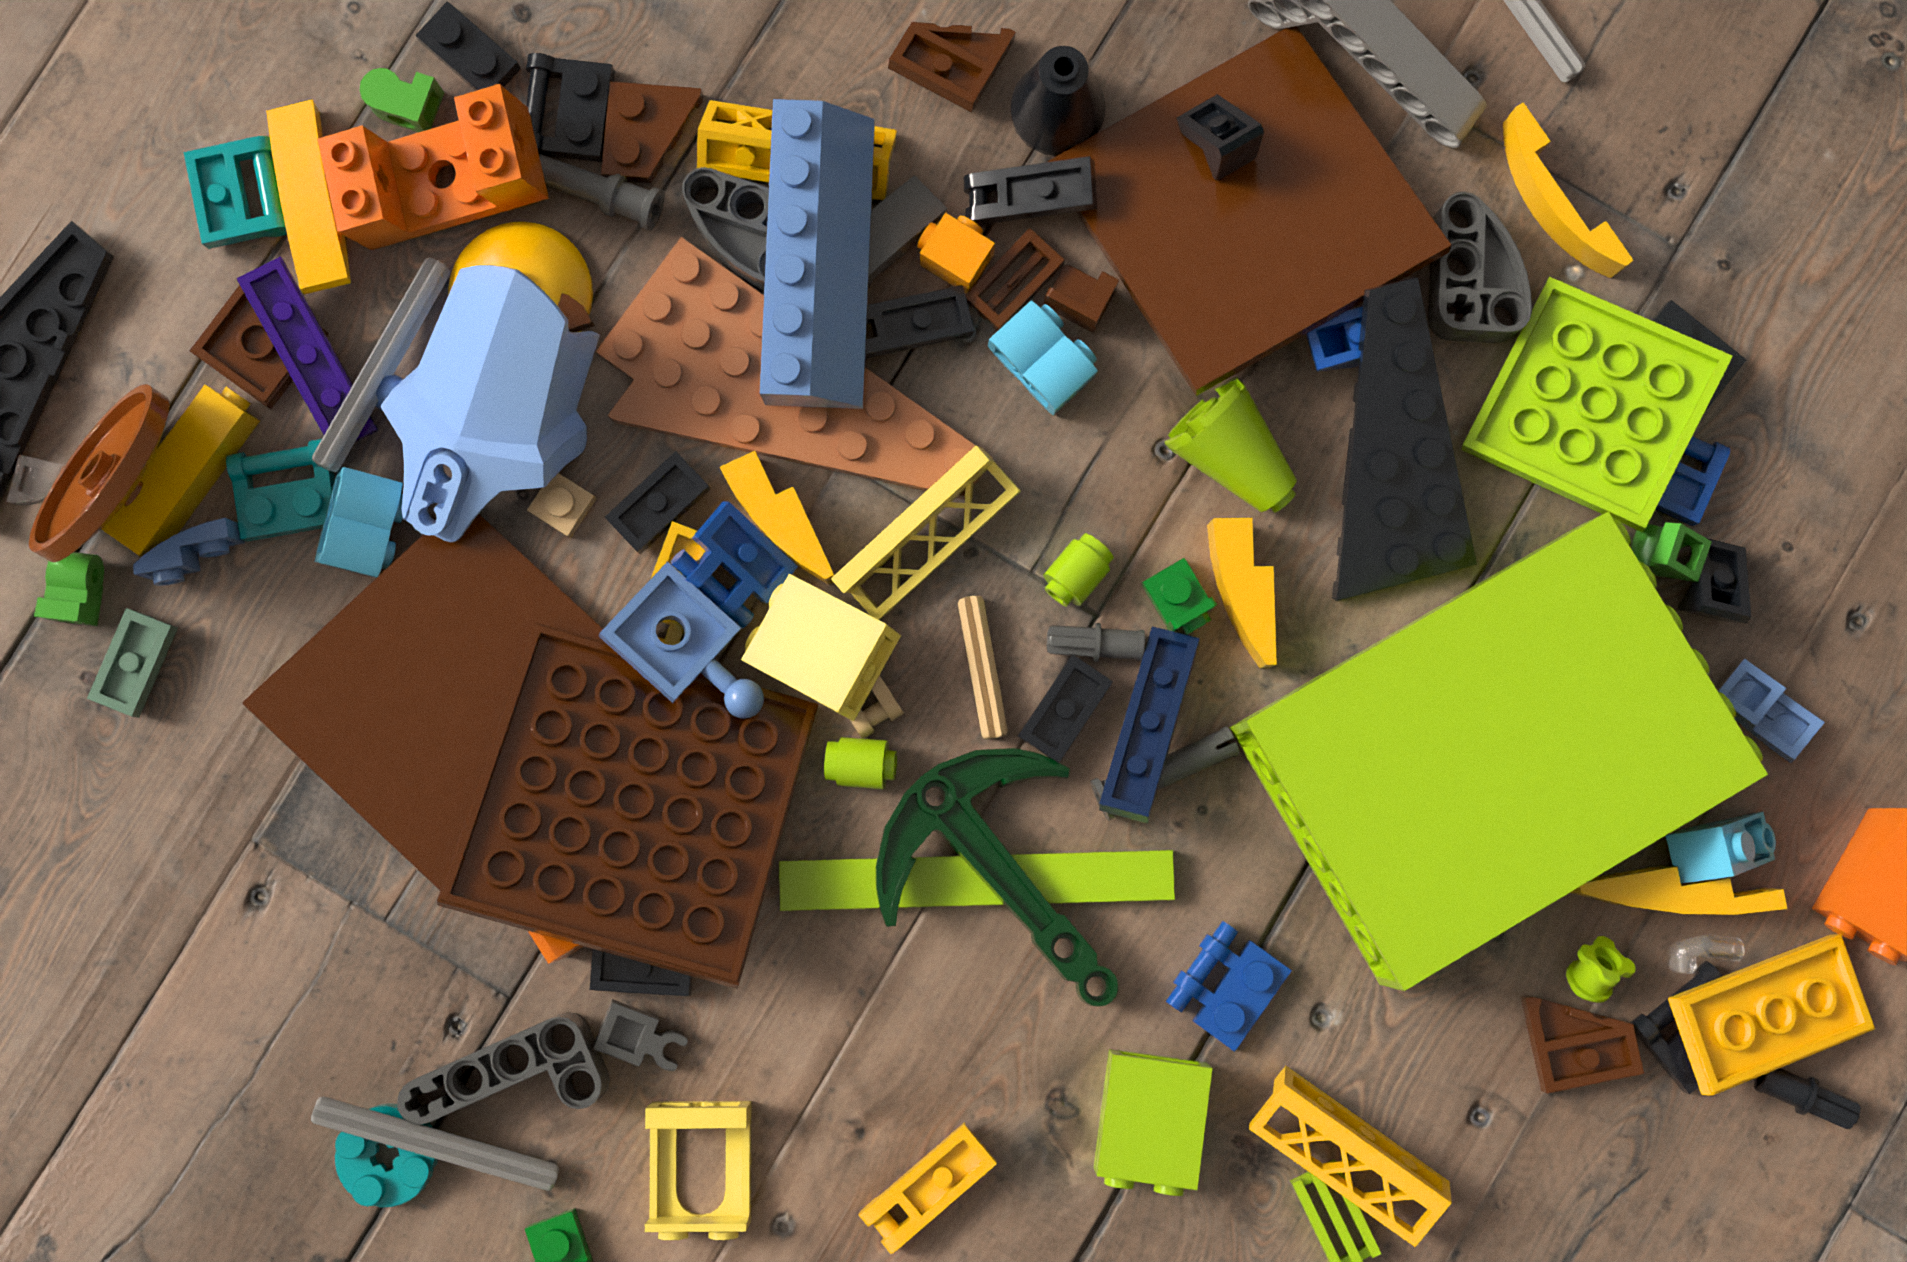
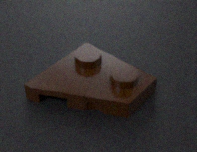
M1529 995L1520 996L1542 1092L1548 1094L1644 1074L1633 1024Z

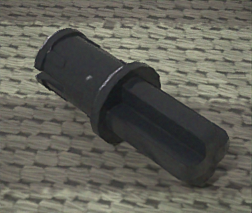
M1781 1068L1755 1078L1754 1089L1756 1091L1766 1093L1795 1106V1111L1798 1114L1805 1115L1811 1113L1844 1129H1851L1859 1120L1860 1104L1857 1101L1820 1086L1817 1078L1810 1076L1804 1079Z

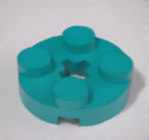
M387 1103L369 1108V1110L404 1119L398 1110L397 1104ZM430 1122L426 1124H421L433 1128ZM340 1132L336 1138L335 1166L338 1177L347 1192L362 1206L384 1208L397 1206L409 1201L427 1186L429 1179L433 1175L434 1167L438 1162V1159L397 1148L399 1156L393 1160L394 1168L388 1169L384 1163L379 1164L376 1160L375 1155L379 1152V1142Z

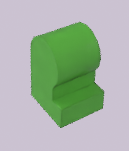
M386 68L373 69L365 74L359 89L361 98L378 118L418 133L431 129L444 95L443 89L434 77L416 72L413 82L410 84L401 81L394 72Z
M1665 522L1663 527L1648 524L1643 533L1636 530L1630 548L1638 561L1646 564L1654 575L1698 582L1712 541L1681 523ZM1685 546H1691L1692 555L1689 562L1685 566L1677 562L1679 550Z
M73 552L61 561H48L45 575L44 598H37L34 617L57 622L98 626L104 587L102 586L104 579L102 558L95 554Z

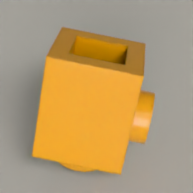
M945 212L938 225L933 222L929 223L918 241L917 247L921 249L920 266L954 287L963 285L964 292L967 294L978 282L994 257L995 243L981 235L983 233L982 228L971 219L961 215L955 219Z

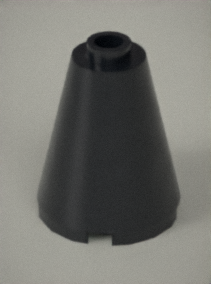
M1057 46L1048 50L1020 79L1011 99V115L1016 133L1027 146L1044 155L1054 156L1055 153H1063L1094 136L1102 127L1106 108L1103 91L1084 55L1070 46Z

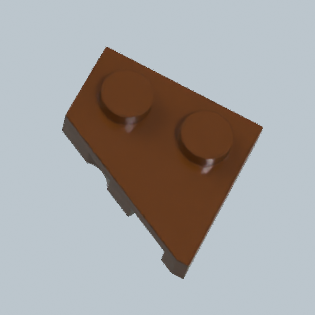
M911 22L889 58L888 69L972 113L1012 46L1016 32L1009 28H1001L1000 34L972 32V26L952 25L950 27H940L935 23Z
M610 81L601 175L608 178L610 175L621 174L626 176L627 182L652 183L663 166L664 156L675 147L683 134L681 129L694 108L698 109L702 104V89Z

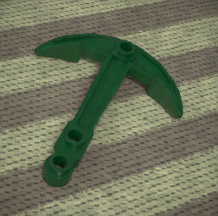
M1017 748L974 750L940 763L922 775L904 793L883 829L875 866V884L879 908L886 927L896 926L902 890L916 862V859L912 857L913 853L931 832L936 831L941 834L1031 933L1032 943L1063 980L1076 984V992L1082 1002L1093 1007L1105 1006L1111 1003L1118 992V981L1114 973L1106 967L1098 966L1097 953L1065 915L1054 911L971 805V798L997 782L999 787L1002 788L1031 779H1067L1070 768L1057 763L1049 757ZM931 788L939 789L944 797L942 804L939 806L930 805L926 800L927 790ZM1059 939H1065L1071 945V952L1066 958H1061L1055 953L1054 946ZM1092 977L1099 978L1103 983V990L1098 996H1092L1087 990V982Z

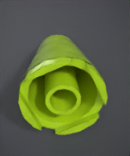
M1233 377L1214 389L1221 397L1218 399L1213 397L1207 402L1202 399L1170 431L1168 434L1170 439L1166 440L1164 444L1173 453L1259 512L1271 509L1275 513L1284 508L1296 495L1292 488L1296 484L1297 479L1245 384L1238 377Z

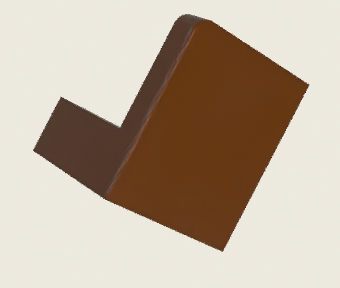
M1065 265L1053 288L1050 287L1044 298V304L1051 307L1059 316L1094 333L1116 293L1119 279L1102 271L1097 280L1070 265Z

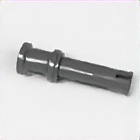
M539 153L547 187L598 204L604 215L609 217H615L617 214L640 222L641 227L646 230H652L656 226L664 206L665 193L663 189L653 187L651 190L627 182V178L624 175L615 174L607 178Z
M1225 726L1215 733L1169 753L1158 790L1212 765L1238 756L1240 753L1236 742L1218 750L1216 749L1217 745L1234 738L1229 728ZM1095 778L1090 780V784L1099 805L1106 780L1101 781ZM1102 811L1108 821L1116 817L1114 814Z

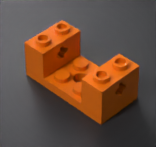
M497 84L454 97L459 121L389 142L363 125L318 138L338 233L370 250H375L549 199L528 107L501 84ZM453 165L456 171L453 183L446 188H438L436 184L437 173L444 166Z

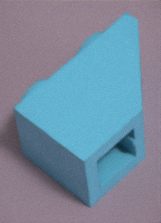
M1764 812L1693 826L1666 835L1672 864L1678 867L1681 884L1733 877L1775 860V834L1771 826L1766 823Z

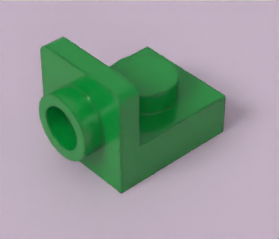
M1185 558L1141 583L1169 631L1174 632L1182 627L1185 634L1188 635L1211 621L1207 612L1217 606V603L1213 597L1208 598Z
M576 1208L532 1223L525 1228L535 1262H593Z

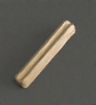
M978 595L964 597L958 601V609L981 735L984 739L1004 737L1008 729L984 599Z

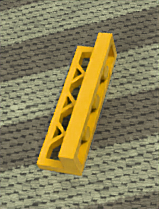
M709 100L698 127L697 168H712L738 178L769 182L772 130L767 129L772 128L773 110ZM717 119L727 120V121H733V122H736V123L729 124V123L717 122L716 120H717ZM875 126L874 144L883 146L882 148L874 147L872 199L884 200L886 198L890 161L896 143L897 130Z
M1286 1065L1274 1080L1273 1094L1249 1124V1130L1414 1247L1418 1245L1452 1204L1449 1180ZM1281 1105L1298 1117L1301 1132L1281 1134L1266 1123ZM1306 1124H1308L1309 1126H1311V1127L1314 1128L1315 1130H1313V1131H1308ZM1332 1141L1340 1147L1342 1161L1321 1163L1312 1156L1310 1142ZM1303 1143L1304 1150L1296 1144ZM1348 1153L1357 1160H1349ZM1373 1170L1382 1177L1384 1191L1362 1192L1353 1185L1351 1172ZM1344 1172H1345V1178H1346V1180H1345L1344 1178H1342L1340 1175H1338L1337 1173H1344ZM1389 1182L1398 1189L1391 1190ZM1414 1199L1427 1210L1416 1224L1411 1227L1395 1215L1393 1201ZM1386 1202L1387 1209L1379 1203Z

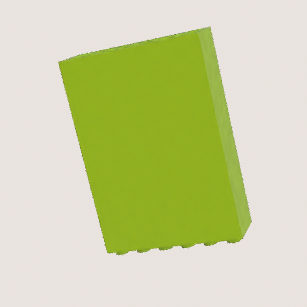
M1609 511L1573 528L1229 727L1379 985L1402 991L1411 988L1768 775L1761 764L1763 756L1759 747L1750 737L1744 736L1734 719L1736 711L1733 704L1723 693L1718 692L1708 676L1710 670L1705 658L1699 651L1690 647L1681 632L1683 624L1679 615L1672 607L1664 604L1655 589L1657 582L1654 574L1646 564L1638 561L1629 546L1631 539L1628 531L1620 521L1612 518Z

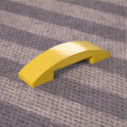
M1524 102L1516 106L1503 122V140L1511 174L1525 204L1544 231L1564 251L1593 271L1612 278L1634 260L1607 221L1591 231L1588 229L1538 157L1551 142Z

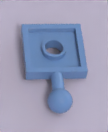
M666 562L599 633V637L672 703L701 673L725 694V706L733 716L743 719L755 716L761 710L764 703V695L760 686L749 679L737 680L714 659L735 637L741 627L692 583L686 581V578L669 562ZM668 619L677 621L683 627L684 639L676 645L662 643L656 634V626L660 622Z

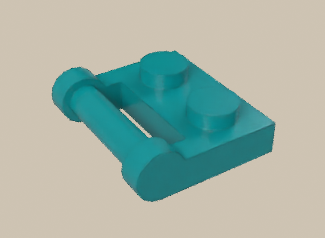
M255 136L183 152L202 245L212 249L261 237L287 235L269 136ZM249 159L253 160L264 216L251 218L240 161Z
M322 439L311 440L308 442V446L259 455L246 456L244 452L227 455L226 467L232 481L241 540L248 542L323 528L335 483L334 472L323 469L312 460V455ZM312 465L314 468L315 478L258 488L253 487L252 475Z

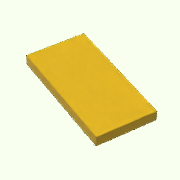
M1830 934L1668 998L1701 1095L1713 1096L1875 1030L1841 934Z

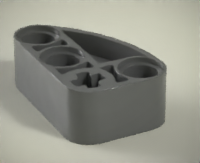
M701 167L694 169L684 179L682 192L700 234L712 252L729 270L746 283L764 292L769 188L712 168ZM709 187L718 190L716 199L711 203L701 204L695 201L697 193L704 188ZM758 203L764 207L761 215L755 219L749 220L740 216V211L747 204Z
M1465 191L1457 192L1445 201L1433 217L1452 246L1448 254L1430 263L1429 327L1440 339L1448 341L1506 342L1523 329L1531 317V290L1527 271L1515 242L1497 215L1475 194ZM1455 211L1464 215L1468 228L1456 227L1450 221L1448 213ZM1447 258H1456L1463 262L1466 267V275L1460 276L1451 272L1447 265ZM1450 306L1456 307V314H1463V319L1460 322L1454 321L1455 314L1447 313ZM1495 307L1505 308L1509 311L1513 320L1512 326L1502 325L1497 321L1494 314Z

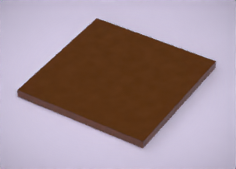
M1297 26L1279 31L1048 161L1053 162L1088 156L1094 160L1097 209L1079 211L1077 214L1196 396L1364 301L1366 289L1400 281L1448 254L1452 246ZM1216 94L1261 123L1264 130L1257 157L1218 181L1212 176L1203 149L1181 133L1176 117Z
M478 514L464 535L455 542L450 543L434 535L428 536L423 534L246 698L242 704L428 881L441 891L533 622L602 642L604 641L599 637V633L603 628Z
M533 622L439 893L437 905L738 989L819 704L761 688L764 695V703L761 710L753 717L738 718L727 710L724 702L725 694L701 673L672 703L605 642Z

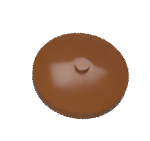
M148 384L140 385L122 397L99 420L70 457L44 499L30 532L29 548L31 551L50 562L61 561L96 535L123 505L127 507L136 499L143 487L141 479L157 450L166 424L170 406L167 396Z

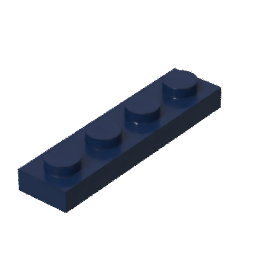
M1152 626L1100 799L1099 811L1144 823L1149 822L1198 651L1200 638Z

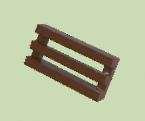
M1029 228L965 295L967 304L970 307L973 306L978 311V314L984 320L987 319L992 324V327L998 331L1064 265L1065 259ZM1032 245L1036 251L985 303L980 297ZM1046 258L1049 263L998 315L994 310Z

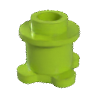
M1598 936L1591 946L1584 944L1577 952L1580 960L1573 961L1567 967L1566 978L1572 991L1578 997L1590 1002L1602 1003L1607 1001L1613 994V987L1619 983L1620 978H1630L1635 973L1636 967L1629 958L1624 957L1615 948V944L1611 939L1605 936Z

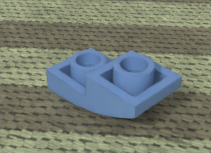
M222 518L191 527L173 535L152 548L133 564L134 575L153 580L154 585L157 586L184 582V574L201 571L198 553L199 557L222 556L230 552L229 546L245 543L244 540L240 539L238 523Z

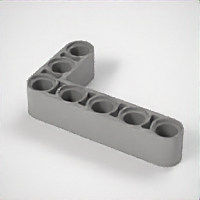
M1391 0L1248 1L1251 13L1259 21L1274 29L1318 22L1434 140L1442 145L1451 148L1459 147L1486 109L1487 104L1481 94Z

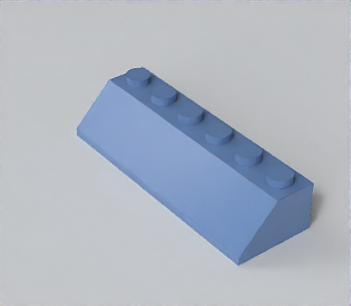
M773 99L760 396L765 405L863 409L875 119L825 101Z

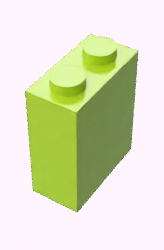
M1109 1049L1094 1160L1095 1173L1098 1177H1105V1185L1121 1189H1133L1134 1182L1154 1184L1153 1191L1171 1196H1183L1184 1189L1198 1190L1213 1069L1207 1062Z

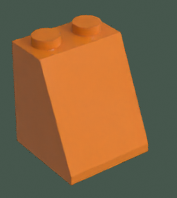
M1868 808L1813 905L1812 910L1827 918L1824 923L1827 928L1848 939H1853L1856 935L1870 944L1867 949L1870 954L1891 965H1897L1898 961L1907 962V808Z

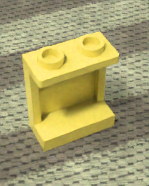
M789 574L784 584H780L771 595L769 601L770 609L761 625L756 627L748 636L745 644L746 652L741 660L854 722L901 635L884 622Z

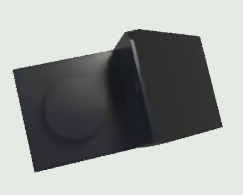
M1218 94L1176 117L1181 133L1203 149L1212 176L1216 181L1250 163L1258 155L1264 135L1262 124Z
M1707 538L1712 542L1699 581H1692L1691 586L1678 605V610L1720 621L1747 624L1751 618L1746 548Z

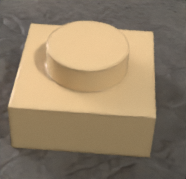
M558 473L546 487L541 488L527 511L571 539L597 498Z

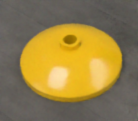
M510 222L484 231L474 238L460 253L450 275L448 296L458 272L462 268L475 265H496L513 268L531 279L557 306L563 293L580 303L588 315H590L592 308V278L583 256L564 235L550 227L537 223Z

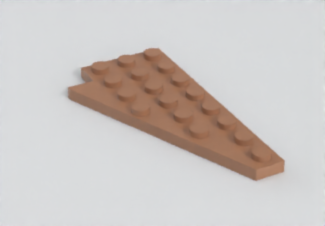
M682 237L596 350L598 356L633 380L607 415L617 424L749 453L756 451L758 455L927 491L976 446L866 367L864 372L863 409L765 405L760 396L764 295ZM982 475L975 482H973V488L977 484L979 479L982 477ZM965 491L957 498L965 500Z

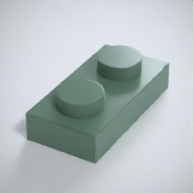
M126 608L87 699L131 717L139 718L178 627L136 610Z

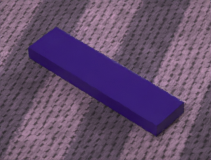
M280 256L236 279L320 430L325 435L353 383L286 262ZM369 416L355 442L379 431L371 416Z

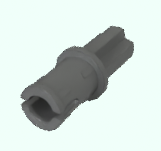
M1095 623V628L1052 625L1047 631L1046 647L1047 652L1050 654L1093 657V662H1098L1099 657L1137 659V661H1142L1145 631L1101 628V623Z

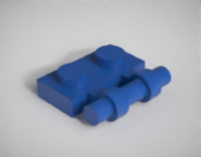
M723 501L692 537L705 550L704 554L696 561L683 549L673 557L670 563L686 578V581L692 583L741 628L746 627L754 617V614L743 604L746 599L752 594L760 602L768 603L774 590L780 584H784L789 574L792 575L798 567L729 501ZM719 565L737 580L728 590L712 576V573Z
M1222 921L1212 936L1207 934L1199 945L1202 950L1185 973L1181 970L1173 981L1177 986L1166 1002L1182 1013L1193 997L1197 999L1203 1006L1192 1021L1235 1052L1292 970L1249 940L1237 956L1228 947L1239 932ZM1220 961L1229 969L1211 992L1202 984L1217 962Z

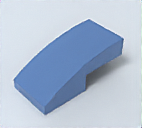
M1744 659L1718 692L1723 693L1733 704L1736 711V717L1734 718L1774 752L1789 763H1792L1825 722L1785 695L1783 692L1786 688Z

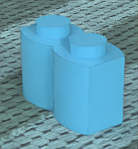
M1031 300L989 339L988 347L1000 362L1021 381L1035 399L1054 416L1095 378L1098 370L1093 364L1097 361V358L1084 342L1077 339L1073 343L1063 334L1060 329L1064 326V323L1051 307L1044 304L1040 308Z
M341 467L338 470L314 562L371 577H378L381 569H387L394 557L396 543L389 541L393 522L401 523L403 519V494H401L403 483Z

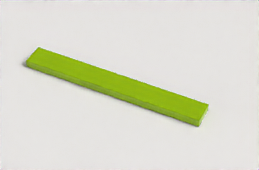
M1173 850L1010 854L1048 903L1175 900ZM961 856L914 857L916 862L902 890L898 908L1004 904ZM877 858L779 861L780 911L879 908L875 884Z

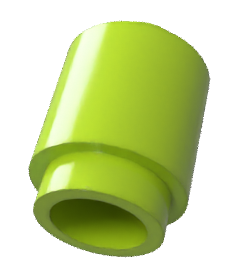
M1084 533L1079 540L1073 539L1043 574L1044 579L1048 583L1045 591L1055 601L1065 607L1070 603L1081 606L1110 571L1108 565L1114 559L1113 554L1095 537Z
M841 737L839 742L828 741L824 761L825 780L836 781L837 786L885 789L887 780H895L897 751L889 750L888 740Z

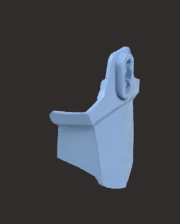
M475 265L460 269L419 366L393 388L380 406L403 443L404 489L402 516L404 520L412 524L421 534L434 535L450 543L457 541L464 535L477 515L501 491L546 487L565 465L583 453L587 442V427L576 409L600 334L593 331L569 332L568 319L560 308L539 286L517 269L496 265ZM443 464L450 468L452 478L445 474ZM433 503L438 504L434 508L436 520L431 518L428 513V506Z

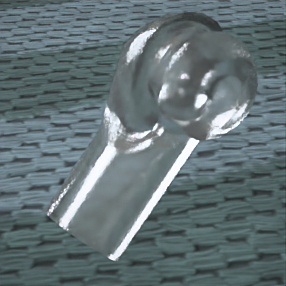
M1703 934L1676 941L1669 947L1667 954H1671L1668 967L1672 972L1693 974L1697 970L1696 957L1739 962L1744 956L1745 946L1740 938L1715 934Z

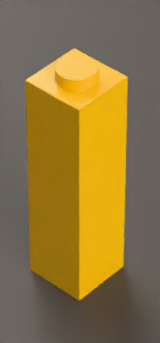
M204 384L156 450L141 479L143 487L136 499L127 507L123 505L102 530L141 557L161 542L178 534L226 469L227 455L236 454L260 422V420L246 411L251 403L227 386L219 393Z

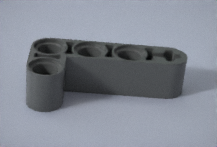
M566 1012L411 1080L399 1092L397 1105L400 1114L408 1122L418 1125L426 1124L547 1070L561 1101L570 1108L583 1109L604 1096L609 1087L610 1078L601 1053L593 1049L595 1039L588 1023L577 1013ZM557 1024L567 1025L574 1032L575 1043L572 1049H561L554 1042L553 1032ZM511 1045H520L528 1053L529 1062L525 1070L516 1069L509 1063L507 1055ZM466 1065L474 1066L480 1071L482 1086L479 1090H471L464 1084L462 1072ZM575 1071H586L592 1076L595 1083L592 1095L586 1096L576 1092L572 1083ZM443 1085L445 1086V1091L448 1094L432 1101L430 1104L421 1105L418 1101V1096L422 1093H428Z

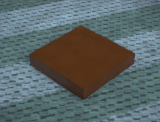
M239 285L189 351L264 406L272 409L293 379ZM323 329L325 335L327 336L329 333Z

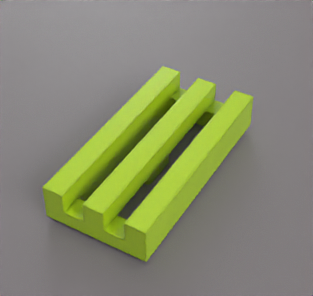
M1309 1171L1290 1180L1328 1262H1363L1364 1259L1370 1256L1374 1258L1381 1254L1358 1206L1340 1194L1364 1243L1363 1246L1356 1248L1326 1184ZM1337 1173L1338 1175H1340L1342 1178L1345 1179L1343 1173ZM1314 1183L1347 1254L1341 1257L1338 1256L1305 1188L1308 1184Z

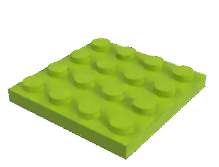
M1549 276L1532 309L1529 322L1521 330L1461 450L1600 514L1609 511L1613 519L1643 533L1733 356Z

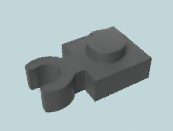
M612 999L593 1043V1049L639 1067L646 1053L652 1055L656 1064L662 1069L675 1071L678 1066L677 1061L664 1056L663 1048L671 1042L686 1046L688 1040L678 1030L669 1029L661 1033L655 1031L659 1022L658 1016Z

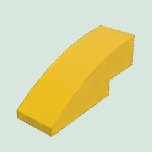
M756 451L720 466L734 495L763 534L803 570L828 585L833 583L831 578L834 576V573L794 487L775 494Z
M1213 518L1207 525L1210 558L1217 588L1225 610L1242 644L1258 667L1271 668L1277 665L1274 566L1254 567L1253 518Z

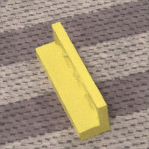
M975 446L836 573L831 580L843 593H851L870 616L881 620L1014 499L1021 490L982 447ZM988 470L1006 491L991 504L972 503L973 482ZM965 491V503L953 502ZM945 508H965L964 528L955 537L936 536L937 515ZM972 509H985L971 522ZM929 524V536L917 535ZM910 540L929 541L928 561L919 570L901 569L902 547ZM936 541L949 542L935 554ZM894 556L893 568H881ZM874 573L893 574L892 595L880 606H877L860 586ZM900 574L912 575L900 586Z

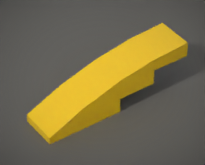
M313 99L266 110L278 192L300 290L305 295L350 284L346 238L337 231L317 140L323 137L320 111Z
M1660 865L1597 876L1570 892L1615 905L1679 914L1738 915L1787 909L1784 889L1759 888L1733 893L1731 878H1718L1681 884L1677 866Z

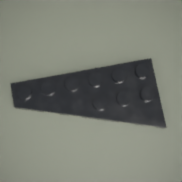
M73 221L57 235L0 297V502L114 258L110 252Z
M1412 277L1369 288L1364 292L1358 348L1361 351L1358 381L1354 385L1353 395L1355 410L1353 428H1350L1343 488L1342 505H1344L1341 537H1338L1336 554L1339 556L1337 578L1333 583L1332 598L1336 601L1477 565L1418 278Z

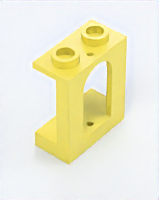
M751 1101L652 1102L645 1108V1129H650L649 1219L645 1223V1232H658V1238L661 1240L686 1239L689 1232H708V1238L713 1240L738 1238L739 1232H746L751 1223ZM726 1128V1191L724 1200L711 1213H692L684 1208L677 1193V1129Z

